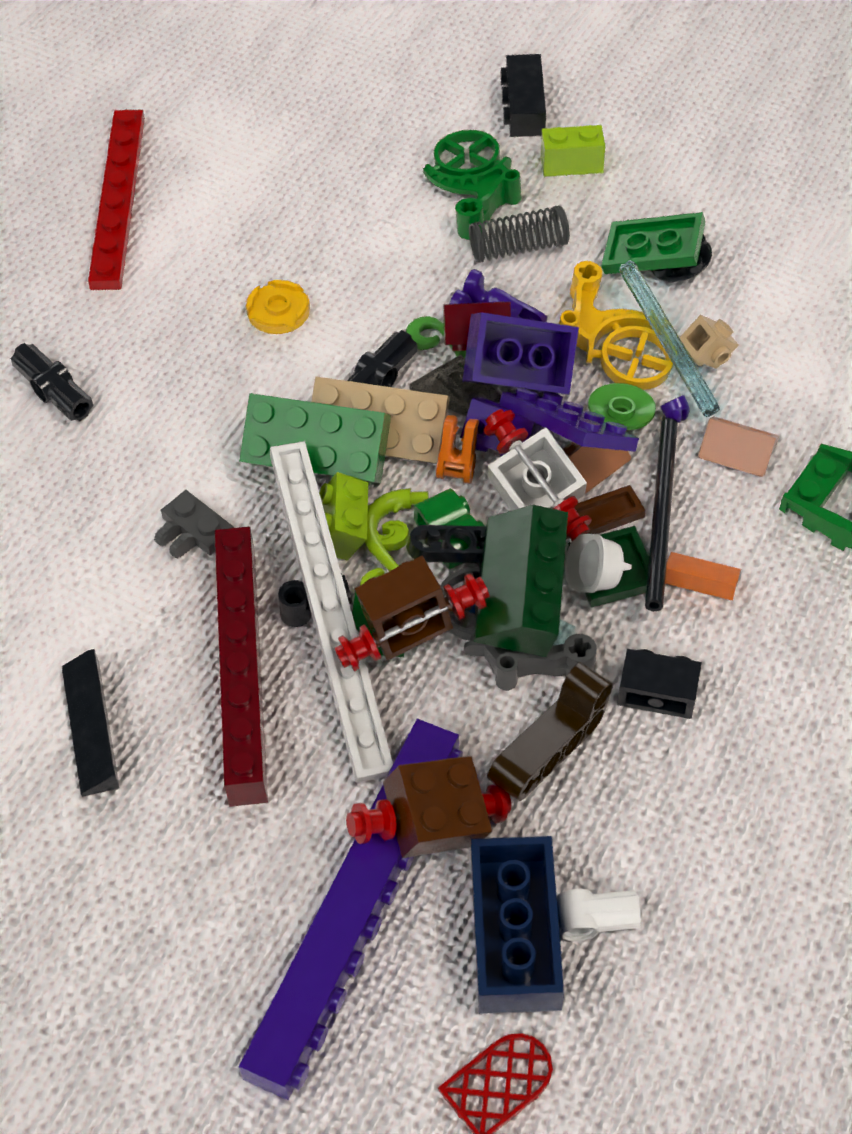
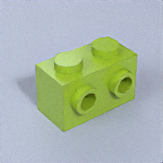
M602 125L542 129L540 156L543 177L603 173L606 145Z
M337 472L328 483H324L321 486L319 494L336 557L348 561L367 540L368 482Z

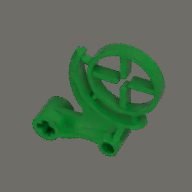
M461 130L446 135L434 148L435 166L432 167L430 164H426L422 168L423 174L435 186L451 193L477 197L476 199H462L455 206L457 232L465 240H470L469 226L471 223L480 221L483 224L484 220L490 221L493 213L505 203L516 205L522 199L520 172L510 169L512 162L510 157L504 156L500 160V149L497 140L492 135L483 131ZM475 142L469 146V160L471 164L477 167L459 169V167L465 164L464 147L458 143ZM488 146L494 151V155L490 160L478 155ZM445 150L456 155L446 164L440 159L441 154Z

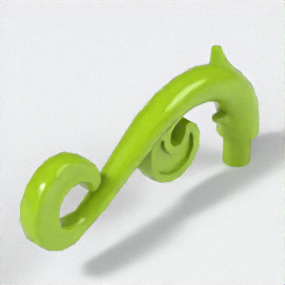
M411 488L393 490L383 494L368 505L367 540L365 544L368 550L388 571L399 566L388 551L399 550L407 544L409 529L405 523L399 520H391L382 525V533L384 535H380L377 530L378 524L389 513H397L402 509H412V506L428 499V491L411 492ZM382 568L370 570L361 578L360 585L370 578L385 574Z

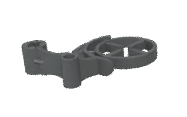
M467 567L452 573L440 585L442 591L443 586L447 584L453 587L457 583L464 581V576L469 573L472 574L474 579L481 577L479 567ZM471 606L468 607V608H466V609H465V612L470 611V610H471ZM475 606V617L477 615V606ZM453 621V629L449 630L454 636L469 640L464 644L463 651L466 655L485 657L496 674V685L501 690L508 691L514 689L518 678L526 675L567 676L571 669L579 662L595 670L597 645L594 639L585 634L569 636L564 644L552 646L547 657L475 643V629L462 627Z

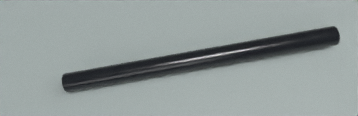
M671 418L662 420L660 427L645 608L653 612L662 610L664 605L678 428L677 421Z

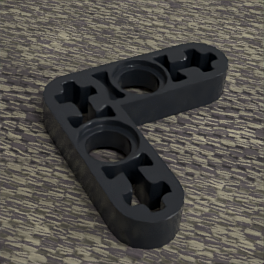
M419 525L411 531L406 549L413 559L423 555L426 562L478 563L481 576L486 526ZM455 538L461 539L466 542L468 549L458 550L451 545L450 540ZM419 540H424L425 544L429 547H424L423 543Z

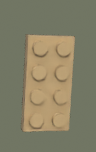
M315 376L311 402L383 412L391 415L386 457L437 464L441 449L444 421L448 411L449 396Z

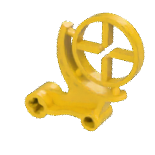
M581 261L574 267L570 286L573 311H564L560 316L559 324L579 327L576 346L587 352L586 363H591L593 357L600 358L602 369L613 382L633 385L643 390L661 385L668 378L674 362L673 349L664 337L669 330V326L649 314L635 310L611 309L603 311L596 309L593 303L598 296L602 269L592 261ZM612 332L605 339L602 350L594 349L600 338ZM628 337L640 338L635 353L636 357L642 356L647 340L654 343L661 349L666 360L644 354L641 365L662 372L650 378H634L639 363L638 358H633L627 375L619 372L609 361L608 355L630 361L633 350L613 343Z

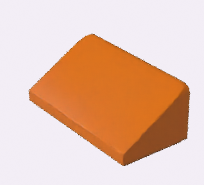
M671 552L667 561L665 584L733 601L741 569Z

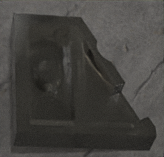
M462 355L455 357L409 384L410 390L449 396L448 409L467 416L472 398L483 397L500 403L501 399L500 393L492 385L462 381L465 358Z

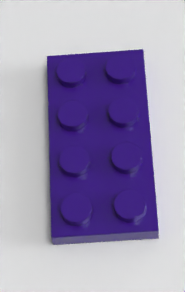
M518 388L516 393L502 392L499 405L544 428L546 427L548 430L580 446L636 451L639 438L627 433L626 426L615 422L606 423L604 422L605 416L590 411L583 412L584 406L569 401L562 402L563 396L559 394L543 392V396H537V393Z

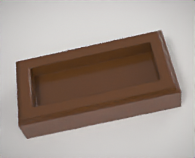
M631 485L579 502L575 507L580 516L589 515L592 519L588 525L590 531L587 534H600L645 518L646 512Z

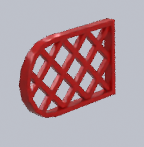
M523 1033L508 1034L492 1043L487 1049L440 1085L438 1091L473 1134H494L534 1100H537L549 1086L553 1072L551 1055L545 1045L533 1036ZM522 1040L529 1042L530 1052H513L514 1041ZM509 1042V1051L496 1050L499 1046ZM535 1046L542 1051L543 1055L534 1054ZM492 1056L508 1058L507 1072L491 1070ZM487 1057L486 1070L473 1069V1067ZM513 1058L529 1060L528 1074L512 1073ZM534 1060L547 1062V1076L533 1075ZM464 1075L463 1088L450 1087ZM469 1075L485 1076L484 1091L468 1089ZM490 1077L506 1078L505 1093L489 1091ZM511 1079L527 1080L526 1095L510 1093ZM532 1081L543 1082L539 1089L531 1094ZM448 1093L462 1095L461 1109ZM467 1095L483 1097L482 1112L466 1110ZM488 1097L504 1099L503 1114L487 1112ZM509 1100L523 1101L508 1113ZM468 1117L481 1118L480 1132ZM486 1118L500 1120L485 1132Z

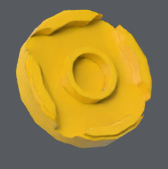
M288 280L269 281L267 286L261 288L259 285L253 289L247 297L246 311L250 323L257 330L268 334H284L296 330L305 323L309 317L310 301L308 295L304 293L303 288L299 284Z

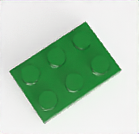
M703 212L612 222L601 264L604 274L697 266L706 222Z

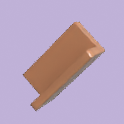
M713 416L709 418L698 456L710 462L763 477L766 473L772 451L776 448L779 435Z
M574 442L563 448V451L587 482L585 494L631 460L629 452L623 450L583 447Z

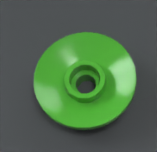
M613 383L601 386L593 391L589 397L588 409L590 412L605 416L604 422L606 423L615 422L626 426L627 430H635L648 425L653 420L656 405L653 398L643 389L629 384Z

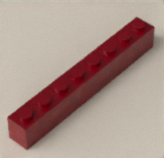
M251 527L215 530L224 787L230 807L268 803L254 543Z

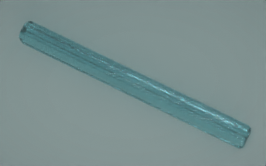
M628 261L626 264H622L619 268L621 276L701 413L705 417L716 414L720 410L717 400L636 263Z

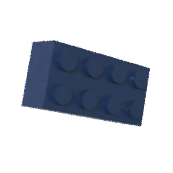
M552 836L471 839L478 1014L562 1011L564 984Z

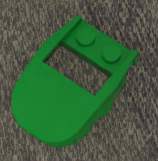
M821 443L817 453L789 491L784 493L779 510L785 513L789 508L804 518L802 526L813 533L818 530L832 540L830 545L842 551L846 547L852 549V521L823 508L848 471L852 473V451Z

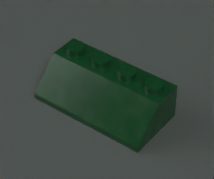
M529 505L488 518L481 578L488 589L490 597L485 599L487 607L483 609L477 607L474 633L475 643L547 657L559 635L568 512L538 505Z

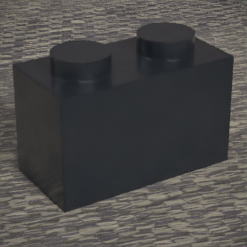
M627 648L617 705L692 719L702 662L691 660L685 656L672 657L655 654L647 649L633 650Z

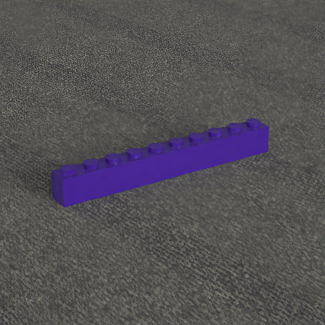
M416 719L387 777L398 765L463 757V751L459 750V734ZM382 785L371 809H375L378 800L387 799L384 785ZM378 833L372 834L370 841L365 844H359L356 839L354 840L238 1066L244 1081L288 1101L294 1089L300 1090L303 1087L310 1070L307 1062L313 1050L319 1051L326 1040L329 1030L326 1023L332 1012L337 1014L340 1011L347 994V990L344 987L350 975L355 977L363 964L365 954L362 953V950L367 940L373 941L378 934L382 923V918L379 915L385 904L390 906L393 903L399 888V883L396 881L401 871H408L413 862L414 856L402 858L396 833L391 840H383Z

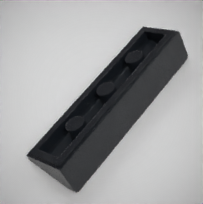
M91 649L62 666L82 797L120 788L99 660L95 649Z

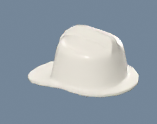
M580 534L571 542L565 560L567 582L572 589L580 592L593 593L597 590L614 588L618 585L623 571L632 569V565L624 562L621 546L614 541L602 538L599 534Z

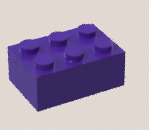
M488 313L471 314L462 381L513 389L521 388L541 393L550 392L559 395H570L579 327Z

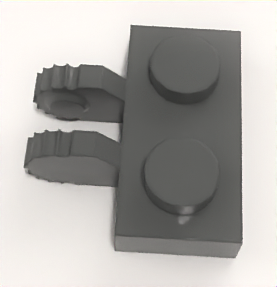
M185 489L161 509L162 518L167 522L157 530L154 540L163 547L175 539L172 545H170L169 552L177 559L184 556L185 553L189 552L196 545L211 556L215 552V530L234 528V526Z

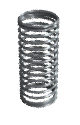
M561 205L553 206L551 210L545 208L544 211L542 209H539L537 212L533 210L531 213L525 212L524 215L518 213L517 217L513 214L510 218L508 216H505L504 219L498 217L497 220L491 219L490 222L484 220L483 224L478 221L477 223H471L469 226L471 249L478 263L484 262L485 255L489 261L492 255L497 259L498 251L502 258L505 257V251L511 257L512 250L515 255H518L519 250L522 254L525 253L526 249L528 252H531L532 248L538 251L539 245L543 250L546 248V245L549 248H552L553 244L558 247L559 243L564 246L569 243L570 238L568 219ZM546 211L549 212V220L546 215ZM540 212L543 214V216H542V221H541V218H540V216H539V213H540ZM533 214L536 215V225L532 217ZM526 215L529 216V226L526 220ZM520 216L522 217V227L519 221ZM512 218H515V220H516V223H515L516 230H515V227H514V225H513V223H512ZM506 219L509 221V231L505 224ZM559 219H560L561 226H562L563 236H562L561 229H560ZM499 220L502 222V232L498 225ZM552 220H553V224H554V230H555V234H556V238H557V243H556L555 238H554L553 227H552ZM545 221L549 231L550 244L547 238ZM492 222L495 223V233L492 228ZM486 223H487L488 226H489V229H488V230H489V237H488L487 231H486V229H485V224H486ZM532 225H533V229H534V233H535L536 245H535V242H534L533 231H532ZM539 225L542 232L543 245L540 238ZM525 226H526L527 233H528L529 245H528V242H527ZM519 230H520L521 239H522V246H521L520 237H519ZM512 231L515 239L516 250L513 242ZM506 236H507V240H508L509 250H508V247H507Z

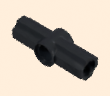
M403 330L394 332L374 353L368 351L360 357L354 374L347 381L392 387L397 379L398 371L418 351L417 343L409 333Z
M23 343L15 348V352L10 358L12 366L29 381L36 395L44 403L50 401L70 421L78 420L80 422L89 415L90 409L94 406L92 398L74 383L71 374L61 362L55 361L53 363L34 344L28 345Z

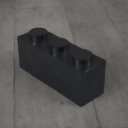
M541 54L506 55V67H500L501 85H506V87H502V105H508V107H503V124L509 125L510 137L541 136L542 129L546 128V105Z

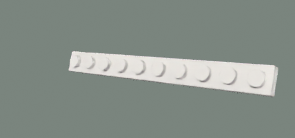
M304 441L270 447V458L355 781L359 783L387 777L393 762L365 659L359 661V670L354 672L351 666L343 668L334 649L340 645L338 637L343 635L348 640L357 637L358 633L306 443Z

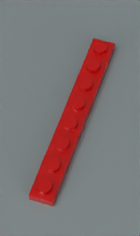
M114 110L88 278L90 290L122 289L145 122L143 110Z

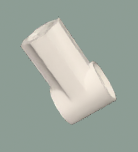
M571 889L557 896L562 938L566 941H584L595 937L598 932L634 929L641 926L640 904L635 890L592 894L587 889Z

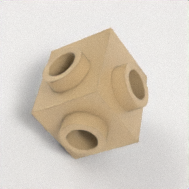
M700 315L678 338L688 350L687 354L693 362L699 366L705 364L715 369L726 363L730 359L732 352L739 346L731 336L733 330L727 323L721 319H718L716 322L703 315Z

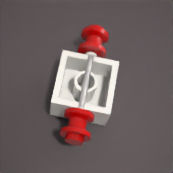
M499 409L493 412L485 420L487 425L483 431L487 436L495 435L500 442L496 449L500 454L504 455L488 465V479L510 510L529 505H538L568 512L566 540L571 539L573 542L580 534H587L590 531L588 525L592 519L589 515L580 516L575 510L578 499L585 495L587 482L549 430L545 427L524 441L528 436V432L525 428L516 429L512 422L515 414L512 410L504 412L503 409Z

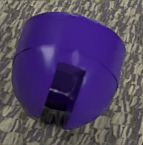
M685 395L660 406L664 416L676 420L677 423L686 420L689 416L690 408Z

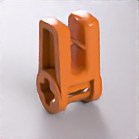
M447 415L443 426L436 477L439 479H444L445 476L463 479L464 483L471 484L476 466L475 451L479 420L469 419L467 421L464 435L461 439L463 441L462 450H459L455 445L456 433L459 429L457 426L458 418L454 415Z

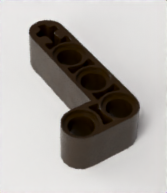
M582 662L577 663L566 676L558 700L499 754L492 763L487 773V778L518 801L525 799L596 729L605 713L613 683Z

